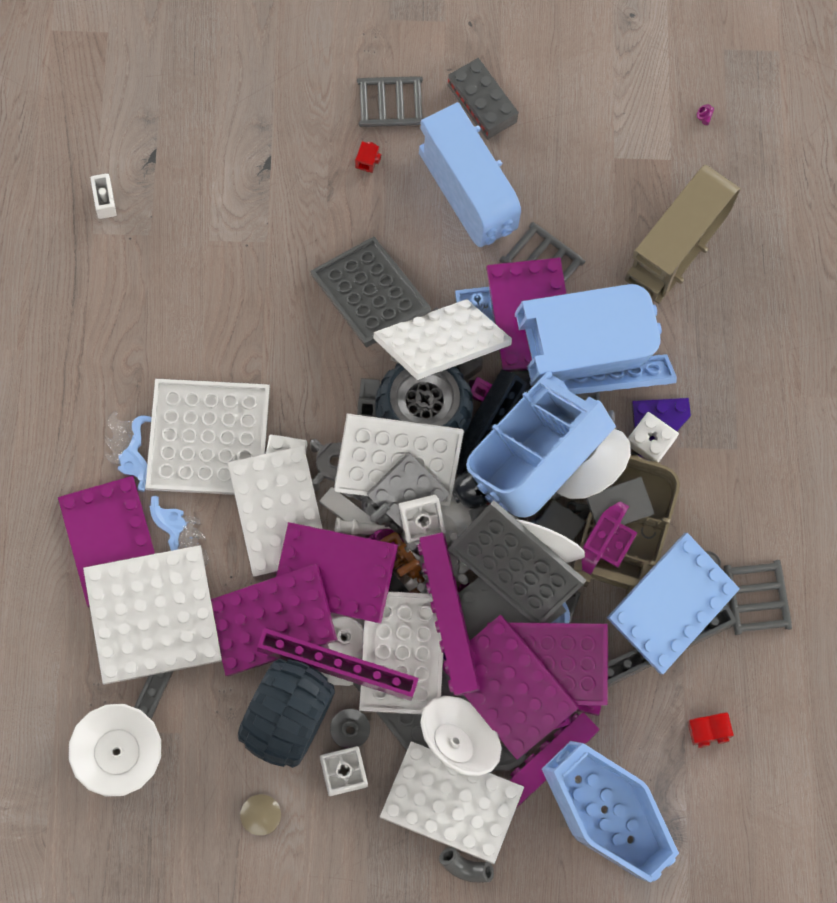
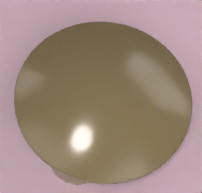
M260 794L250 797L241 808L240 818L242 825L248 832L254 835L263 836L272 833L279 825L281 819V810L278 803L268 795Z

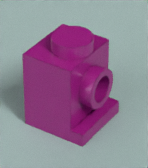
M476 377L475 380H470L468 383L473 394L472 398L483 402L492 384L479 377Z

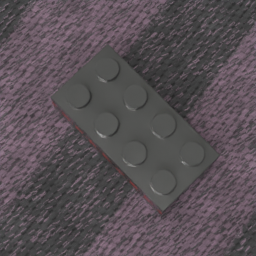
M479 58L448 75V87L474 123L481 128L480 131L487 140L517 123L519 112Z

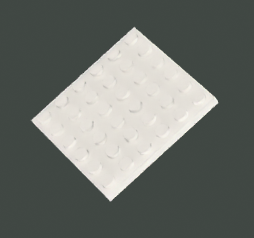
M155 379L145 489L150 491L235 495L228 462L265 454L270 385Z
M201 545L83 568L103 685L222 661Z

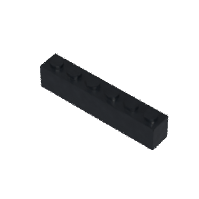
M501 369L475 413L468 429L463 434L456 477L467 470V459L472 451L493 430L492 426L494 424L498 425L513 409L527 383L516 374Z

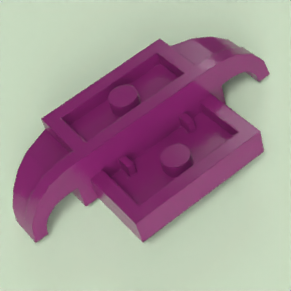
M618 502L602 513L583 547L585 557L582 558V571L591 575L600 558L617 568L619 567L637 535L636 531L621 524L630 506L623 502Z

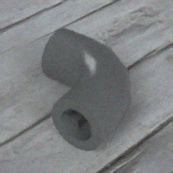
M452 847L443 850L439 856L442 866L459 879L477 883L491 882L493 879L494 869L489 862L467 860Z

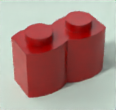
M728 712L699 717L687 722L693 746L698 745L699 748L708 747L710 742L718 741V744L730 742L729 739L734 736Z

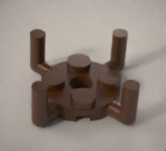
M393 532L380 540L387 543L394 541L398 545L397 559L394 562L393 570L402 566L396 570L400 577L406 574L409 578L417 580L418 584L425 581L424 574L419 572L422 570L419 561L411 551L406 552L404 548L407 545L402 541L397 532ZM415 587L414 589H412L411 591H409V592H407V593H421V592L417 589V587Z

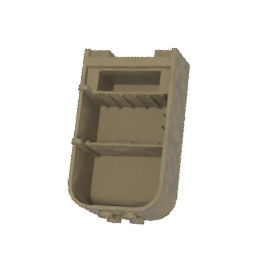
M707 164L703 165L635 249L632 256L634 263L627 272L625 281L629 284H637L643 287L649 293L651 299L660 304L676 282L681 284L684 282V278L681 276L701 251L704 253L708 251V247L705 245L731 212L741 188Z
M636 455L630 456L626 469L607 488L642 477L655 514L624 524L636 531L637 535L618 568L600 558L592 574L589 575L582 571V559L575 560L572 568L586 579L582 586L587 587L590 580L594 579L626 589V597L653 566L656 565L660 559L679 493L680 482L672 469L656 461L643 460ZM590 509L579 543L582 549L595 527ZM643 527V533L647 537L653 536L654 532H656V535L651 539H646L641 534V528Z

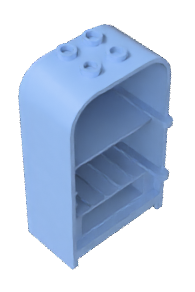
M457 102L422 119L420 129L425 136V142L419 146V155L472 241L478 247H483L517 230L521 215L518 197L500 169L502 165L501 160L495 161L478 134L481 128L473 126L460 103Z
M627 284L522 301L515 312V317L517 318L519 330L525 329L532 357V361L527 366L531 380L530 385L534 386L547 371L564 381L636 369L643 366L658 350L660 334L662 332L661 325L656 320L657 307L653 305L649 293L637 284Z
M549 371L542 376L528 393L524 392L522 394L523 398L498 425L494 424L492 426L493 430L472 451L466 463L468 472L478 484L477 488L486 495L485 499L489 503L494 500L507 512L520 518L529 517L539 511L616 427L599 400H594L591 397L583 400L569 392L562 380L553 376Z

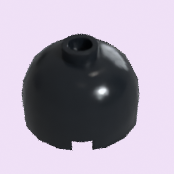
M468 470L462 472L455 479V492L452 495L457 503L461 502L465 507L475 509L487 504L488 501L485 499L486 495L477 488L478 484Z

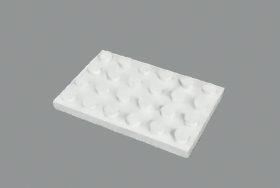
M468 299L432 311L422 317H415L413 320L374 332L373 336L417 380L512 344V338Z
M347 414L334 491L368 496L367 492L409 452L450 492L440 503L443 506H450L464 431L458 428Z
M304 446L228 462L253 577L278 571L288 522L323 529Z
M388 592L382 623L365 620L362 660L419 679L412 701L361 685L359 711L422 715L423 708L432 699L441 697L443 653L441 652L439 641H442L441 633H437L435 621L438 620L436 613L433 614L431 609L432 594Z
M411 741L380 818L495 864L524 787L491 773L481 776L463 775L442 763L432 753L431 749Z

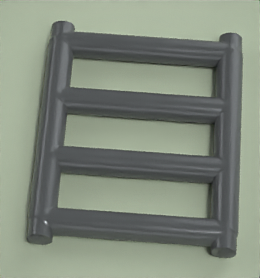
M423 77L358 78L357 83L360 85L361 104L359 126L421 125V120L424 119L422 116L421 98ZM386 84H396L397 119H386ZM403 84H414L415 118L404 117ZM367 85H378L379 119H368Z
M531 222L530 229L512 250L499 260L502 263H512L514 257L533 235L537 233L544 240L526 261L537 260L551 243L559 249L552 258H562L564 255H567L573 260L563 273L564 282L579 265L582 266L586 262L581 256L534 222Z
M780 560L773 561L774 563L740 567L724 566L725 573L733 582V575L775 571L776 582L738 586L740 589L736 594L778 590L780 601L738 605L735 594L729 601L730 610L737 621L733 625L735 635H740L746 631L783 627H785V630L792 629ZM780 608L782 611L783 620L741 624L739 613Z

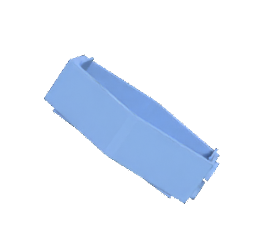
M570 741L542 768L566 823L577 841L636 878L650 883L656 881L661 876V872L665 867H669L675 862V857L679 852L649 787L642 780L584 743ZM577 775L581 777V781L579 783L575 782V777ZM602 806L607 807L606 813L601 812ZM629 836L633 837L632 843L627 842Z

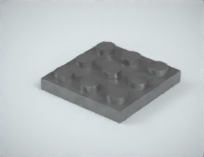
M409 452L367 492V495L379 507L384 503L390 506V510L386 514L402 529L399 503L431 495H437L441 503L450 494ZM421 516L419 521L422 522L425 517Z

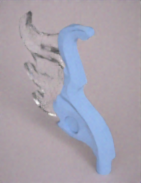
M115 411L108 418V425L113 432V438L109 439L105 436V441L109 448L112 449L113 454L109 455L105 452V456L109 462L121 464V466H118L120 472L138 478L137 490L145 492L147 462L138 452V448L141 446V425L144 422H151L152 417L138 416L131 421H120L116 418L117 411Z
M151 497V506H149L151 516L155 524L170 535L168 543L171 551L199 546V539L206 541L203 533L193 527L195 523L201 525L199 519L193 516L182 518L184 511L179 509L160 508L159 497ZM201 547L204 565L206 566L209 559L208 554Z

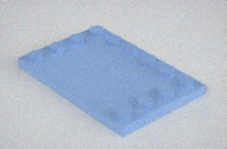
M684 533L608 615L607 619L659 674H664L740 588L688 533Z

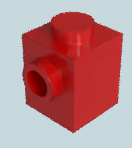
M362 141L355 159V168L373 173L375 165H379L382 156L379 153V146L373 142Z

